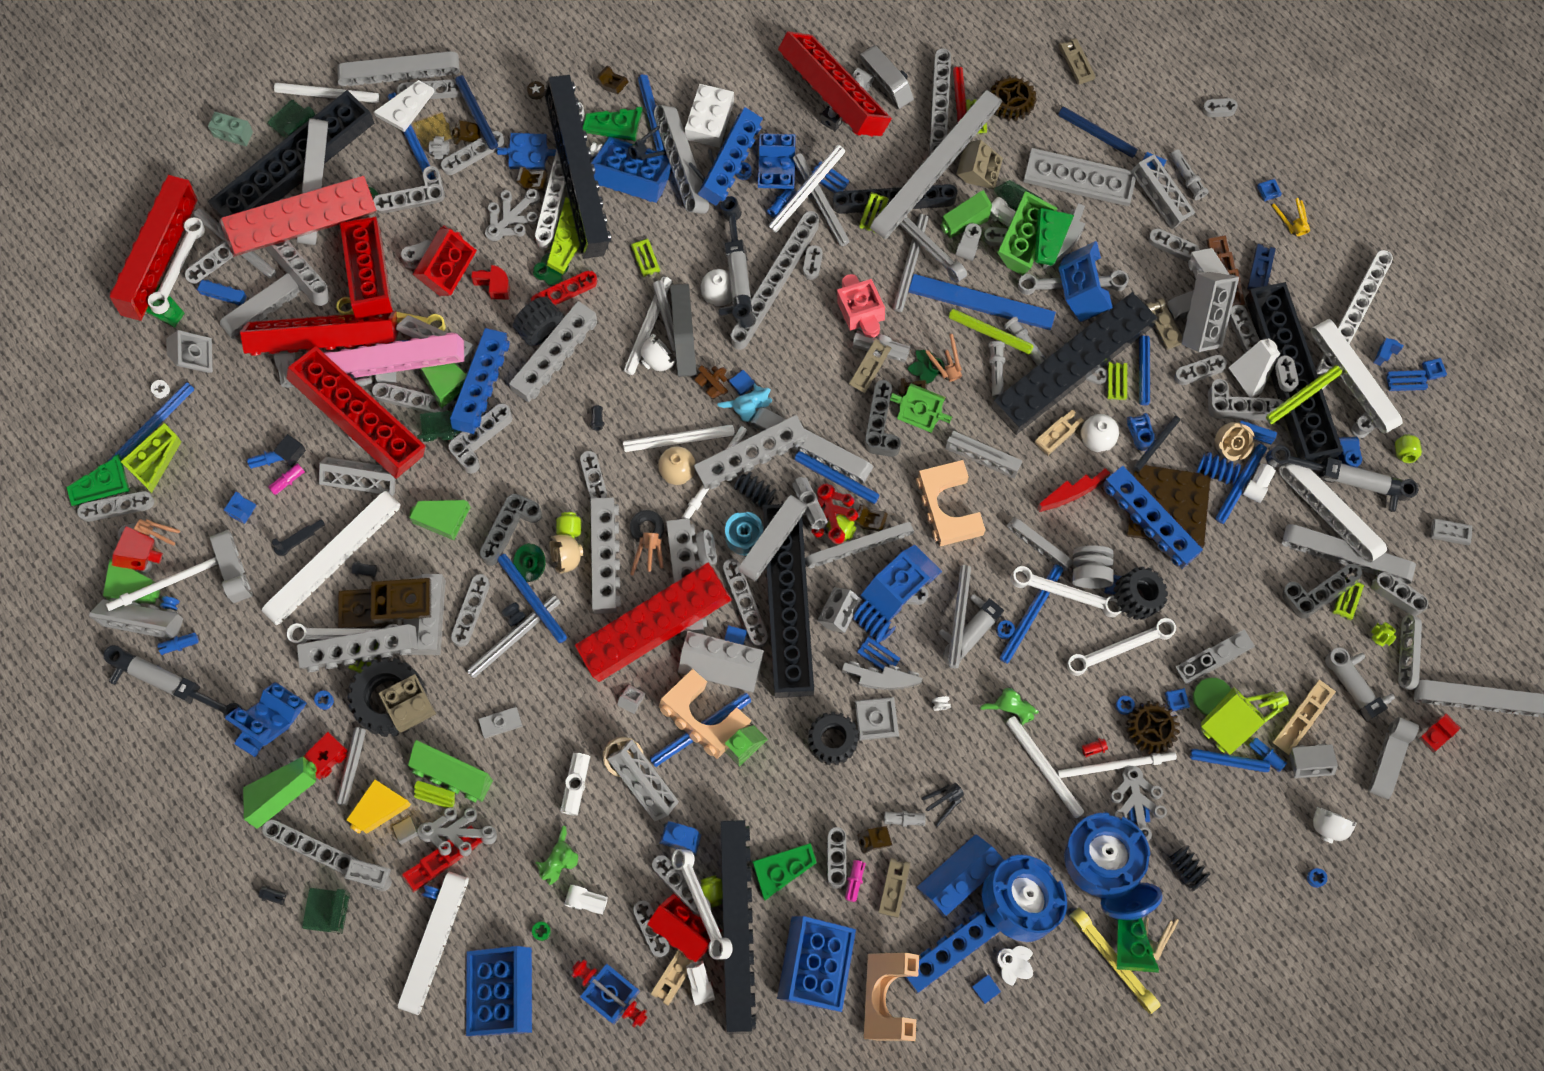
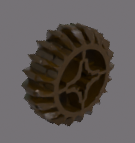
M1008 75L1007 79L1002 76L1000 81L996 80L990 89L992 94L1001 98L1006 103L1001 102L995 112L996 116L1001 114V119L1008 117V121L1011 118L1017 121L1018 117L1023 120L1025 115L1029 116L1031 111L1034 110L1037 101L1036 91H1034V85H1030L1029 80L1024 82L1023 77L1018 79L1017 75L1014 78Z
M1147 701L1146 706L1144 703H1140L1139 708H1133L1134 713H1129L1128 717L1131 720H1127L1126 724L1131 727L1127 728L1126 732L1132 734L1128 739L1132 740L1135 738L1136 741L1133 743V746L1140 744V751H1143L1146 747L1147 754H1150L1152 749L1156 754L1160 752V749L1166 752L1167 747L1172 748L1173 742L1178 740L1175 735L1180 733V730L1176 729L1180 726V723L1174 722L1177 715L1171 716L1173 711L1171 708L1168 711L1165 710L1166 704L1159 707L1158 701H1155L1154 705H1152L1151 701ZM1150 713L1158 714L1162 719H1156ZM1143 715L1145 727L1139 730L1138 720ZM1150 725H1159L1156 729H1148ZM1167 725L1168 734L1166 739L1163 740L1161 728ZM1149 735L1153 738L1154 741L1156 740L1157 742L1149 741L1145 739L1143 736Z

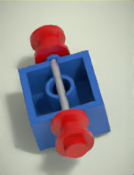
M585 959L582 962L578 960L571 969L573 971L572 977L576 978L579 976L583 980L582 985L584 987L591 983L580 997L613 1025L622 1017L623 1019L630 1018L633 1021L632 1026L634 1028L637 1025L641 1027L648 1018L646 1016L648 1011L646 1009L640 1011L636 1007L637 1002L634 999L640 993L639 989L607 963L598 975L595 976L598 971L596 968L590 970L586 966L587 961Z

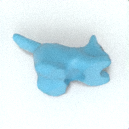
M754 383V390L751 393L740 395L732 401L720 402L717 406L722 408L733 407L743 421L750 422L756 415L757 408L767 407L772 402V399L768 397L771 390L770 388L757 386Z

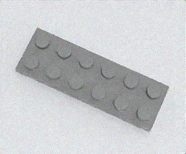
M1032 148L1024 183L1129 206L1136 178L1131 170Z

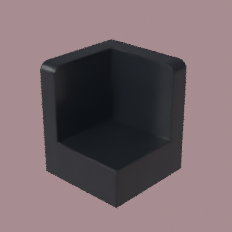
M289 434L274 449V453L284 459L291 467L295 465L306 451L303 444Z

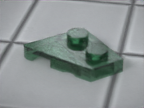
M1011 180L994 189L996 195L1005 200L1008 207L1014 211L1017 210L1025 191L1043 200L1038 195Z

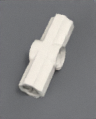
M573 753L569 774L566 779L561 813L578 816L582 793L585 789V780L590 761L589 755ZM573 780L581 782L578 788L573 789L570 787Z

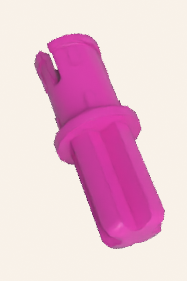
M296 463L285 474L282 473V476L269 486V490L274 495H277L289 484L292 485V482L304 474L305 471Z
M853 860L851 874L847 878V881H849L845 895L847 901L856 902L860 884H863L862 877L866 865L862 861Z

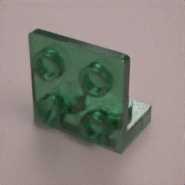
M290 100L268 121V125L286 139L309 121V119L314 117L315 113L309 106L304 109L294 100Z
M453 410L420 413L422 433L417 435V439H423V442H430L437 439V437H442V440L455 438L461 431L452 429L450 418Z
M310 888L302 928L343 934L350 892L343 889L333 891Z

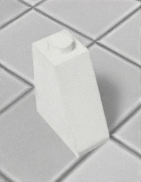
M1260 340L1229 367L1249 397L1258 396L1262 393L1280 352L1272 340Z

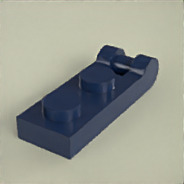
M1257 243L1247 286L1248 290L1268 286L1276 250L1275 247L1270 246L1267 248L1263 247V244Z

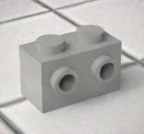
M1317 744L1307 747L1300 745L1291 750L1290 762L1294 778L1335 775L1338 764L1332 744Z

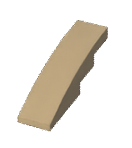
M1318 680L1272 743L1290 755L1292 748H1295L1336 691L1321 680Z

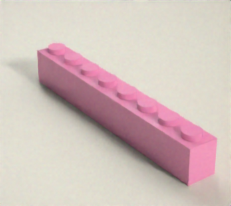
M447 333L444 336L432 335L424 339L413 338L405 342L380 343L372 347L360 346L358 349H342L339 352L328 351L324 352V354L347 375L353 374L357 378L464 362V340L456 333Z

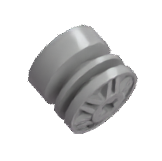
M1081 546L1073 550V565L1076 568L1073 569V585L1088 589H1102L1112 586L1113 569L1109 567L1113 566V550L1104 546Z

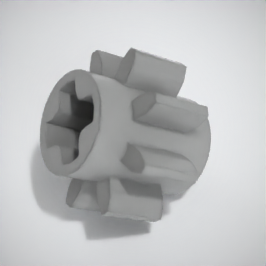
M435 136L434 141L429 142V153L434 155V159H443L445 155H449V142L444 141V137Z

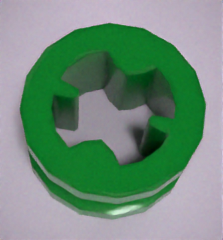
M538 922L532 928V935L538 941H545L551 935V928L545 922ZM540 926H545L544 929H547V933H544L542 937H538L539 934H536V930L540 929Z

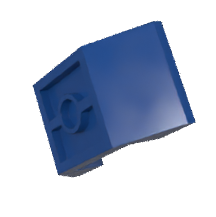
M760 134L758 188L794 189L795 162L793 157L795 156L796 134Z
M1096 241L1065 255L1059 266L1066 301L1080 322L1113 308L1109 291L1102 289L1095 261L1101 259Z
M913 545L900 553L871 581L860 597L864 601L869 600L868 605H874L873 610L875 612L879 610L880 617L886 616L884 621L887 623L901 611L902 606L926 583L929 585L940 575L942 570L916 545Z
M275 682L263 690L259 703L247 711L238 707L226 715L225 719L266 746L289 729L307 702Z

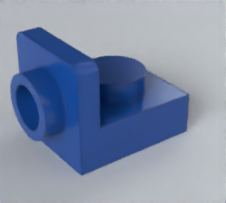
M1386 338L1380 345L1373 363L1381 366L1384 361L1387 362L1392 353L1397 355L1404 345L1395 339Z

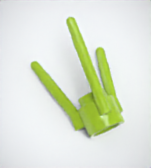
M1273 691L1268 694L1247 697L1246 699L1254 701L1268 698L1267 701L1258 705L1260 708L1269 705L1271 709H1275L1264 718L1265 722H1267L1276 714L1284 711L1283 707L1289 704L1288 698L1283 691L1277 693Z

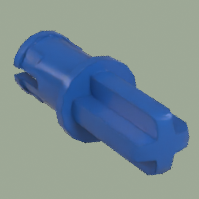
M786 189L781 196L776 197V201L767 210L771 217L775 218L796 194L795 189Z
M265 451L264 454L248 458L247 463L252 469L266 464L270 466L271 463L284 459L275 454L274 451Z
M196 633L182 637L175 636L172 640L158 643V648H163L159 652L161 655L176 650L182 651V648L198 644L199 638Z
M1254 738L1250 742L1249 747L1263 758L1262 761L1270 762V765L1277 772H1280L1287 764V762L1273 752V748H1268L1258 738Z

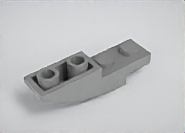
M1078 203L1076 210H1071L1070 214L1074 215L1055 264L1072 250L1083 232L1086 223L1080 222L1085 208L1082 204ZM1044 264L1043 269L1047 270L1052 266Z
M1244 629L1214 647L1208 648L1176 666V669L1185 684L1236 659L1238 656L1254 648L1255 645Z
M849 661V664L844 663L842 673L859 677V686L879 690L910 688L921 684L923 679L916 672L908 671V673L900 671L901 668L889 665V668L884 667L883 674H881L876 668L868 667V669L860 667L861 664Z

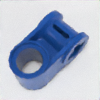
M1143 413L1142 416L1133 418L1128 416L1127 425L1136 448L1146 451L1154 440V433L1148 414ZM1141 438H1146L1148 442L1142 441Z
M1340 437L1339 440L1343 452L1339 455V460L1342 461V464L1358 468L1362 462L1358 437Z

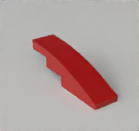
M1105 468L1093 479L1086 474L1073 486L1066 481L1039 504L1037 510L1042 512L1077 500L1105 482L1111 473Z
M471 825V826H469V827L466 828V829H474V828H473L472 825ZM459 837L463 842L470 843L472 850L482 843L481 838ZM447 840L451 844L450 854L441 855L437 848V850L421 859L419 864L402 874V878L413 893L464 857L450 840Z

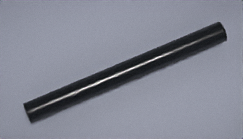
M1174 416L1134 465L1133 469L1139 472L1180 422L1178 416Z

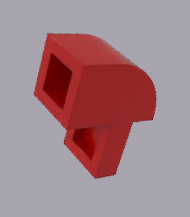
M491 265L490 272L486 270L472 271L474 286H489L491 299L510 300V284L507 274L503 269Z
M1445 713L1427 728L1428 730L1419 739L1434 753L1452 738L1461 727Z

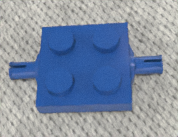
M511 133L508 148H497L498 155L509 156V169L525 167L526 169L545 170L548 156H555L557 149H548L547 134Z

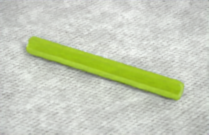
M955 309L950 311L949 318L960 324L1004 342L1027 354H1030L1033 350V344Z
M1338 365L1329 369L1267 414L1266 420L1270 424L1278 421L1341 375L1342 369Z

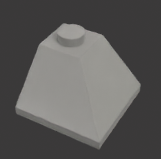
M179 330L166 338L167 356L176 366L207 373L213 372L212 338Z

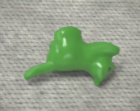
M1012 688L1004 689L996 703H986L980 706L981 710L1000 709L1018 715L1022 726L1034 720V714L1039 712L1027 701H1021L1020 695Z
M566 826L561 827L558 843L552 849L549 858L542 863L535 862L538 867L539 877L542 880L547 879L549 885L559 879L563 868L572 869L578 863V854L573 852L571 847L565 842L567 835Z

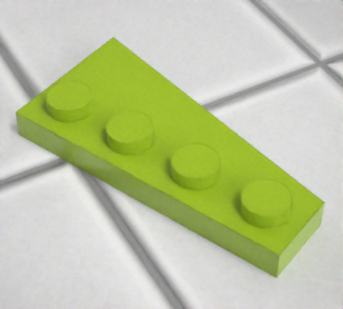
M567 197L564 201L547 266L561 274H564L580 247Z

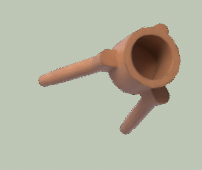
M951 333L950 340L955 363H953L949 351L946 350L945 354L949 365L945 367L946 371H944L929 350H926V354L941 372L943 379L947 378L949 382L962 377V368L959 363L954 336Z
M140 519L134 527V530L147 536L151 534L173 546L176 544L175 542L154 532L153 527L180 533L178 529L154 523L148 519L146 521ZM154 546L153 550L161 552Z
M643 533V538L640 537L638 550L630 572L631 576L635 573L643 545L644 548L648 549L647 571H651L652 551L656 547L660 568H663L661 539H658L659 534Z

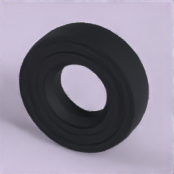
M643 510L632 518L630 532L637 542L640 541V537L643 538L640 525L644 521H651L655 525L652 533L659 534L658 539H661L663 536L664 522L658 513L651 510Z

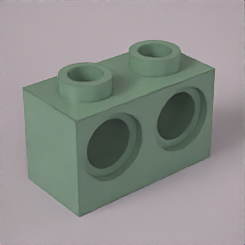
M214 112L208 125L213 137L246 147L253 134L248 121Z

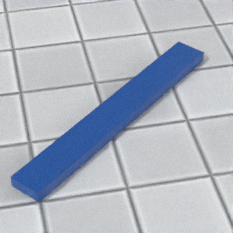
M916 274L913 275L909 288V293L1010 320L1017 317L1018 322L1051 330L1056 313L1048 309Z

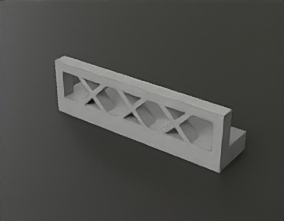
M1155 154L1139 162L1132 169V174L1171 229L1176 228L1182 221L1195 214V211ZM1152 161L1156 169L1151 170L1147 163ZM1158 177L1164 178L1166 185L1160 184ZM1169 192H1173L1176 195V200L1170 198ZM1179 206L1184 207L1188 213L1183 216L1179 211Z
M410 315L406 316L396 328V330L405 335L419 339L428 338L432 335L444 336L447 334V332ZM464 341V361L468 363L472 356L473 344Z
M953 431L951 437L949 436L945 448L1014 479L1022 464V460L956 431Z
M325 457L320 462V485L378 494L387 491L391 496L395 494L396 479L381 465ZM325 471L331 472L336 478L333 481L326 480ZM345 474L350 475L354 482L346 483L342 476ZM363 477L369 478L373 484L371 486H365L360 480ZM382 480L390 481V490L383 489L379 482Z
M632 739L621 750L607 758L654 822L668 816L679 801ZM629 748L633 752L634 758H631L627 750ZM640 765H643L646 774H643V772L640 769ZM652 780L657 784V790L652 786ZM664 796L670 801L669 806L664 802Z

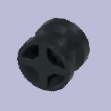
M517 602L510 604L501 612L503 617L508 619V624L511 627L526 617V614L520 611V606Z

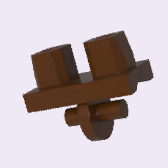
M703 365L698 368L700 372L694 380L702 387L708 381L711 382L712 386L706 391L711 398L715 399L721 394L725 395L729 392L719 381L720 379L723 383L727 381V378L724 376L727 370L724 367L718 369L716 366H713L711 370L714 374Z

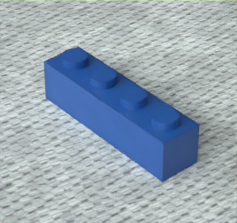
M201 280L197 289L201 295L239 306L244 304L247 297L243 290H235L230 286L225 287L222 284H215L209 280Z

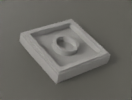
M894 697L855 701L859 741L899 737Z

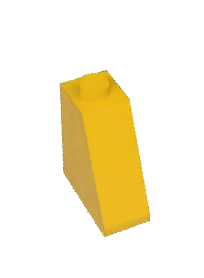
M374 780L347 818V821L351 823L350 828L360 834L363 831L367 834L407 809L411 803L377 780Z

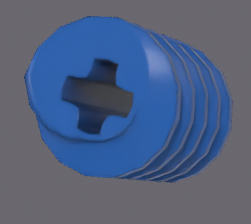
M1208 452L1206 456L1205 453L1203 454L1197 468V473L1204 469V476L1211 472L1212 479L1218 475L1219 482L1226 478L1225 484H1228L1230 481H1233L1234 484L1241 464L1238 463L1233 467V461H1229L1226 464V458H1222L1219 462V455H1215L1212 459V453Z
M866 600L856 610L853 620L855 622L859 621L860 627L865 626V632L871 631L870 636L872 638L876 637L875 641L880 643L893 633L896 626L890 629L891 621L884 623L886 616L879 618L880 611L878 610L873 613L872 611L875 606L867 607L869 600Z

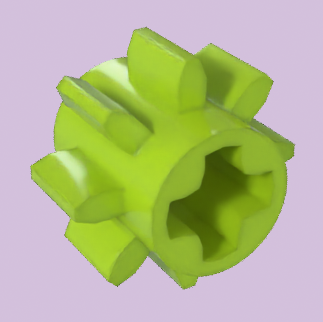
M1386 622L1382 625L1377 623L1371 631L1373 633L1371 638L1380 646L1385 644L1390 646L1395 641L1396 636L1394 633L1396 630Z

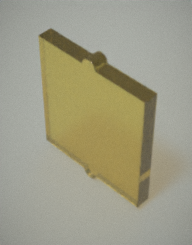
M443 113L414 123L417 138H420L423 148L429 147V142L434 141L435 136L444 137V141L453 138L449 129L450 125L446 122Z

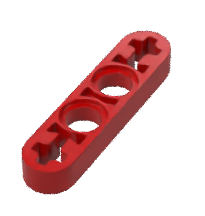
M585 271L533 295L531 301L548 295V298L554 305L560 304L596 287L598 282L597 276L593 271ZM587 277H589L590 279H592V282H591V283H589L588 281H586V278H587ZM576 284L578 288L575 291H569L568 286ZM557 291L561 293V296L558 299H553L551 297V294L553 292Z

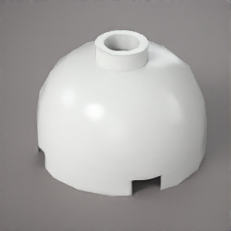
M715 269L703 277L701 293L706 302L714 304V306H725L733 301L730 274L727 270Z
M652 334L641 347V355L644 358L642 363L647 369L652 368L655 371H666L675 365L677 360L674 359L672 361L669 357V354H672L660 339L656 341L654 339L656 335Z
M1105 414L1090 416L1084 422L1081 429V438L1084 445L1095 452L1110 450L1116 444L1119 437V427L1116 421Z
M1317 807L1313 818L1315 830L1322 835V840L1333 843L1334 840H1346L1351 836L1356 826L1355 821L1348 818L1345 819L1341 815Z

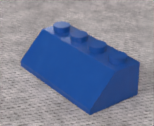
M975 834L916 888L938 913L945 918L983 884L988 874L1005 860L989 843Z

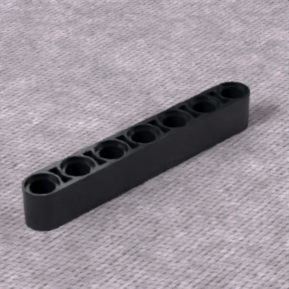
M951 184L932 185L913 209L953 206L957 198V188ZM902 187L839 191L833 196L832 207L839 214L861 213L866 208L871 192L887 197L889 199L888 205ZM873 199V202H872V205H871V207H870L869 212H872V211H873V208H874V205H875L874 199ZM883 200L880 201L877 211L880 210Z

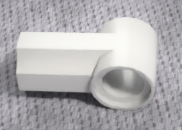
M997 197L991 203L990 217L993 218V221L999 220L1009 227L1016 211L1008 207L1005 200Z
M1261 463L1253 479L1249 481L1243 495L1261 503L1276 470L1268 464Z
M570 885L564 905L603 915L608 897L588 892L587 889L579 886Z
M703 961L692 962L687 965V974L692 986L690 988L695 1006L715 1000Z

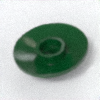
M528 543L522 545L516 551L513 564L526 582H533L543 574L546 559L544 552L539 546Z

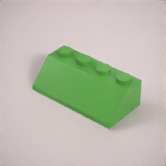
M1026 191L997 252L1007 268L1022 276L1031 269L1035 260L1038 210L1041 208L1057 210V207Z
M415 741L408 764L413 770L412 773L421 778L425 775L430 778L429 781L433 784L440 786L442 783L448 786L447 790L453 791L457 795L459 792L466 794L465 798L474 803L477 800L483 802L493 782L488 773L422 742Z

